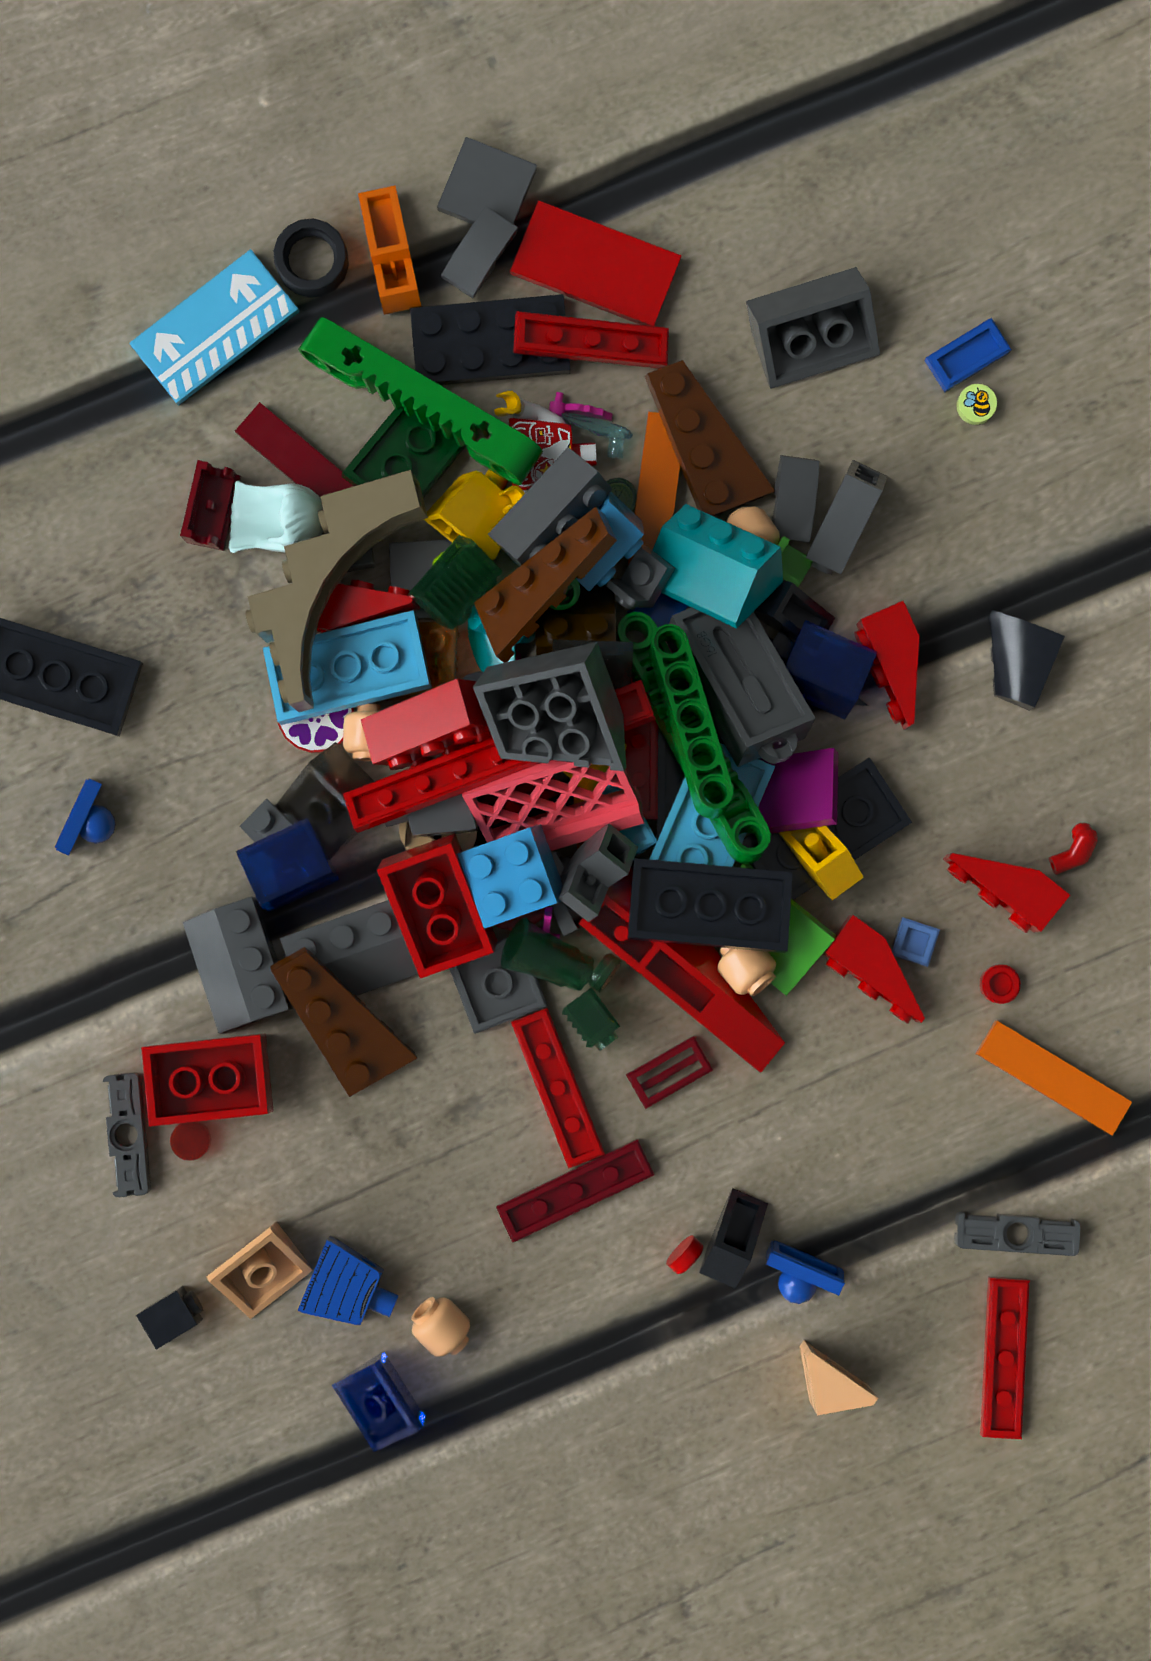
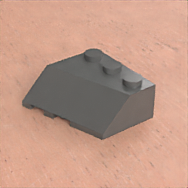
M597 642L488 666L473 686L501 759L548 763L550 760L574 762V766L589 768L591 764L610 766V770L625 771L624 716Z

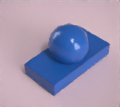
M90 778L85 780L55 845L57 851L69 856L79 834L87 842L97 844L105 842L114 833L116 823L111 811L104 806L92 805L102 785L101 783Z
M771 1240L766 1251V1265L782 1271V1274L779 1276L778 1287L786 1300L796 1304L807 1302L816 1293L817 1287L838 1296L840 1295L845 1284L842 1268L776 1240Z

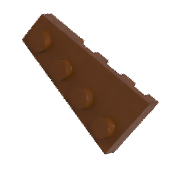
M683 360L645 375L646 382L698 510L716 516L775 492Z
M594 507L474 602L493 651L502 662H508L515 654L512 647L523 635L529 638L538 629L539 624L536 621L552 604L557 608L567 597L565 593L569 584L575 578L583 579L617 541L605 514L597 507Z
M306 947L270 966L274 977L349 1097L417 1059L416 1052L407 1044H404L391 1028L382 1020L380 1021Z

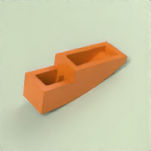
M396 185L358 193L384 315L409 310L414 307H422Z

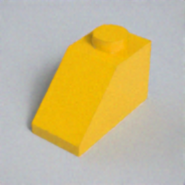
M827 826L778 832L811 878L832 901L864 878L849 850Z

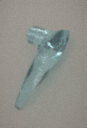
M562 413L561 415L565 421L577 427L589 430L596 436L609 438L607 457L623 458L624 440L631 439L633 436L626 427L584 415Z

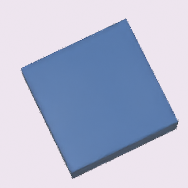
M902 917L891 951L895 957L928 967L940 929Z

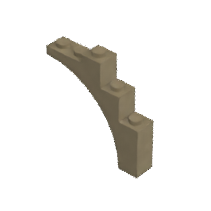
M411 470L320 496L323 510L318 511V517L325 534L284 546L287 559L282 561V568L287 582L292 584L247 596L250 610H246L248 626L252 633H256L266 643L274 641L269 644L274 664L276 666L280 665L283 679L278 681L280 695L284 703H289L298 712L314 708L310 681L312 646L319 619L333 590L349 568L373 545L403 527L428 518L419 481Z

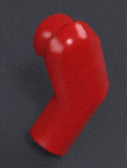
M1079 823L1075 825L1072 829L1074 840L1070 849L1049 857V862L1055 875L1084 865L1089 861L1098 842L1097 832L1092 829L1090 824Z

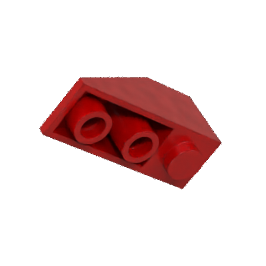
M351 580L350 585L338 584L333 590L319 619L316 632L324 633L412 610L416 611L421 608V603L411 596L412 591L408 589L389 586L388 592L373 590L374 584Z
M903 600L860 619L856 624L858 631L854 632L861 651L863 653L869 652L875 665L870 667L876 685L879 689L884 687L890 701L886 703L891 719L895 724L901 723L903 730L911 727L915 720L919 634Z
M956 853L947 854L943 858L950 865L947 871L964 884L968 880L980 889L977 895L995 909L999 905L1011 914L1008 920L1024 933H1027L1029 930L1034 933L1042 932L1070 897L1069 893L1040 870Z
M849 915L837 931L835 940L823 953V955L829 958L825 965L843 978H845L847 973L854 976L860 981V984L857 986L859 990L875 1001L881 996L891 1003L892 1006L889 1011L906 1024H909L911 1019L922 1023L925 1017L885 937L856 916Z

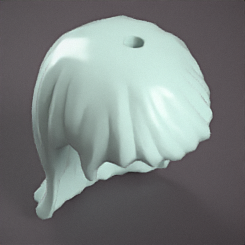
M240 481L235 482L233 503L231 505L232 513L230 516L232 521L229 541L230 552L235 553L241 550L260 548L285 553L284 546L322 535L323 530L318 517V511L323 510L320 497L310 488L290 483L273 486H253Z

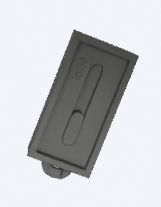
M689 608L672 615L669 624L682 628L688 637L714 726L736 766L740 767L758 758H762L771 764L784 762L791 758L797 747V742L806 738L816 718L755 613L753 612L737 629L694 608ZM666 641L672 653L678 651L677 646L673 642Z

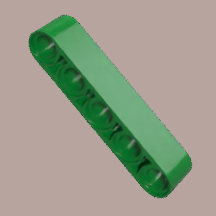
M665 624L654 632L649 649L650 661L694 807L703 817L709 819L718 818L727 811L734 794L733 785L688 637L679 626ZM663 641L673 642L677 646L678 651L671 654L665 653L659 648L658 644ZM673 678H682L688 682L689 688L684 691L676 690L669 681ZM691 714L699 719L701 725L697 728H689L682 723L680 718ZM701 751L705 752L712 759V763L707 766L698 765L694 762L692 754ZM707 789L718 790L723 796V802L719 804L709 803L703 796V792Z

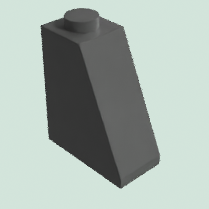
M852 460L806 556L807 559L812 560L811 565L826 574H832L833 571L842 574L883 491L887 475Z

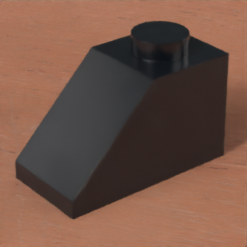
M783 580L754 611L757 618L777 631H783L788 637L814 651L818 650L835 620L833 615L795 584Z
M732 1188L708 1243L699 1271L700 1274L733 1288L737 1287L751 1262L768 1203Z

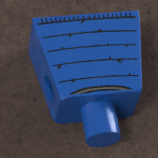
M330 1236L326 1240L298 1311L327 1319L361 1325L368 1309L390 1317L399 1295L378 1287L384 1271L382 1267L338 1239Z

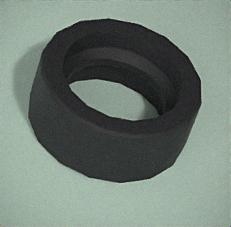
M314 218L301 219L288 225L278 236L273 250L274 264L284 285L295 294L308 298L323 297L335 291L344 281L349 267L348 251L339 231L329 223ZM315 236L322 238L330 244L334 253V262L331 270L317 280H306L298 277L289 265L291 248L297 241L305 237Z

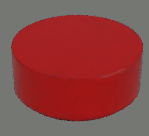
M1007 965L990 966L983 972L980 978L981 993L987 1000L993 1003L1004 1004L1014 1000L1021 988L1018 973Z
M693 1235L688 1236L673 1250L666 1261V1265L676 1274L684 1273L702 1254L703 1244Z

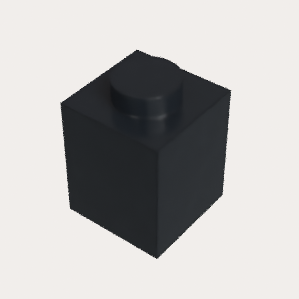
M181 1286L142 1310L136 1317L157 1350L198 1325L203 1320L200 1315L203 1307L193 1291L187 1293L184 1286Z

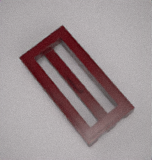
M692 1036L627 1073L626 1076L644 1108L647 1109L713 1071L695 1037ZM692 1048L694 1054L641 1084L637 1080V1077L686 1049ZM699 1060L701 1068L647 1097L644 1091Z

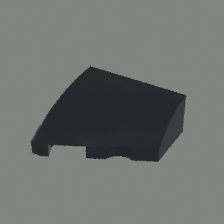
M992 610L988 617V622L991 623L992 647L990 650L991 661L994 664V696L1030 711L1037 705L1065 636L1028 621Z

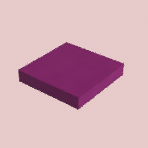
M835 748L794 753L791 758L784 762L771 764L775 768L759 803V811L766 821L770 833L837 824L839 753Z

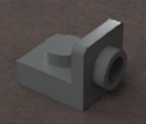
M641 546L633 556L621 579H610L606 587L616 594L615 600L628 609L634 610L636 607L653 608L675 567L648 546Z

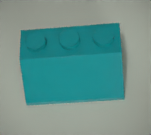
M687 504L662 526L653 548L655 553L675 567L674 572L661 592L662 594L736 629L783 582L780 546Z

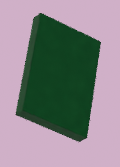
M402 406L398 410L395 408L342 472V478L353 486H357L411 470L419 481L424 499L466 445L458 446L454 436L446 439L441 429L436 432L433 431L428 421L421 424L416 414L409 417Z

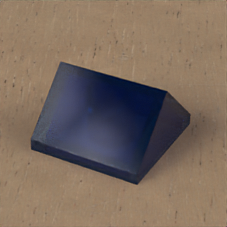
M805 620L785 666L808 704L845 720L857 702L877 651Z
M308 818L236 851L259 905L269 913L340 880Z
M384 1351L332 1384V1387L374 1452L423 1428L426 1419L425 1415Z

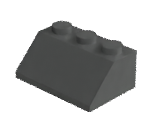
M857 267L746 301L752 336L770 389L880 355L870 288Z
M567 447L488 535L520 567L594 507L598 508L601 506L606 496L613 489L594 467Z
M251 896L215 908L183 922L218 1033L294 1009L271 972L270 966L277 963L278 959L258 898Z
M389 900L280 938L286 957L306 947L356 996L418 974Z

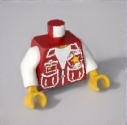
M513 391L496 394V397L503 398L506 401L507 408L494 409L495 415L498 417L512 415L514 418H508L509 426L532 439L543 450V454L522 485L512 483L511 487L499 493V496H508L512 501L511 505L502 509L505 514L508 513L567 447L591 466H597L596 443L572 444L571 425L565 424L562 417L538 404L520 399Z

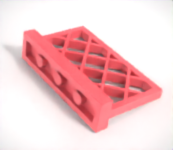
M550 760L548 763L534 765L462 793V797L487 843L541 824L549 848L553 851L587 841L607 824H611L618 831L644 824L641 795L637 786L632 785L626 769L625 771L610 770V766L606 772L590 768V766L589 768L574 766V762ZM562 771L573 774L568 784L551 778L554 774ZM582 777L598 781L593 791L577 787ZM523 783L536 785L530 795L516 791L514 788L516 785ZM608 785L623 789L606 795L602 794ZM545 788L561 793L556 802L539 798ZM490 794L497 796L498 799L491 806L478 802L476 797ZM570 796L586 800L569 806L565 805ZM507 800L524 804L519 813L502 809ZM533 807L548 811L536 816H528ZM495 819L510 822L506 825L491 828Z

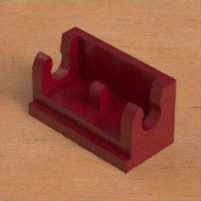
M197 460L180 534L186 543L220 551L225 550L231 524V505L233 503L235 482L241 481V475H237L233 469L228 467L219 469L213 467L208 462Z

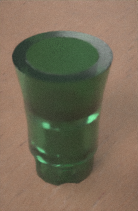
M527 918L520 919L513 927L501 956V966L503 969L525 973L559 987L566 986L574 991H581L589 982L594 970V958L580 952L578 947L544 931Z

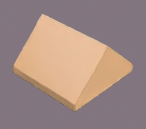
M275 1222L206 1277L215 1288L252 1319L311 1273L313 1269L278 1222Z
M805 1340L802 1342L800 1352L809 1401L817 1416L872 1406L876 1403L878 1398L868 1384Z

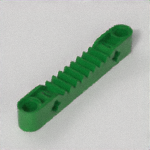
M319 318L298 348L300 354L306 360L344 384L356 389L367 387L372 395L378 392L382 401L386 402L390 399L397 410L403 406L409 417L416 414L421 424L428 421L433 431L436 432L441 429L446 439L454 436L457 445L460 447L466 445L469 455L477 463L513 484L522 485L543 454L541 447L526 435L326 318Z
M628 613L618 624L616 650L633 681H642L656 718L655 721L682 768L649 657L651 641L658 627L652 618L645 613ZM633 630L639 631L645 636V640L639 643L632 642L626 637V633ZM665 641L658 644L663 652L672 653ZM673 678L669 681L676 690L684 691L688 689L685 680L682 678ZM688 714L680 718L686 727L697 728L701 725L699 719L694 715ZM701 751L692 754L694 762L698 765L707 766L712 763V759L705 752ZM723 753L734 794L727 811L722 816L710 819L727 852L735 861L743 864L754 863L764 854L770 843L771 833L748 789L738 779V773L732 769L729 757H726ZM707 789L703 792V796L709 803L719 804L723 802V796L718 790ZM745 832L753 834L757 838L758 846L754 848L743 846L739 841V835Z

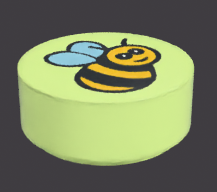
M972 384L966 387L959 395L956 405L957 412L961 419L969 424H983L996 411V395L986 385Z

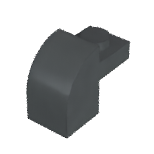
M607 824L585 841L566 864L560 875V878L565 883L558 899L589 922L598 916L608 888L629 874L638 846L611 824Z

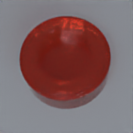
M199 1121L181 1123L173 1130L170 1137V1145L175 1155L188 1161L196 1160L204 1156L209 1150L211 1134L208 1128Z

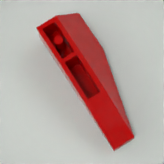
M631 867L628 875L608 888L598 916L589 922L583 918L579 925L761 1073L785 1042L749 993L744 995L737 994L720 975L717 968L722 957L716 949L710 946L627 939L633 872Z

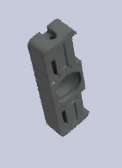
M136 1072L108 1075L104 1077L103 1082L109 1081V1107L112 1116L106 1117L109 1157L115 1156L116 1186L118 1187V1190L114 1191L113 1195L118 1198L130 1195H145L151 1190L141 1075ZM124 1123L133 1125L138 1133L136 1142L131 1146L122 1145L116 1136L119 1126Z
M959 1211L955 1218L957 1233L954 1235V1242L962 1249L1076 1256L1079 1253L1080 1223L1074 1219H1071V1224L1070 1221L1041 1220L1039 1222L1040 1218L1037 1216L997 1214V1218L995 1216L967 1215L965 1217V1213ZM1020 1222L1027 1228V1238L1021 1244H1011L1007 1239V1229L1011 1224Z

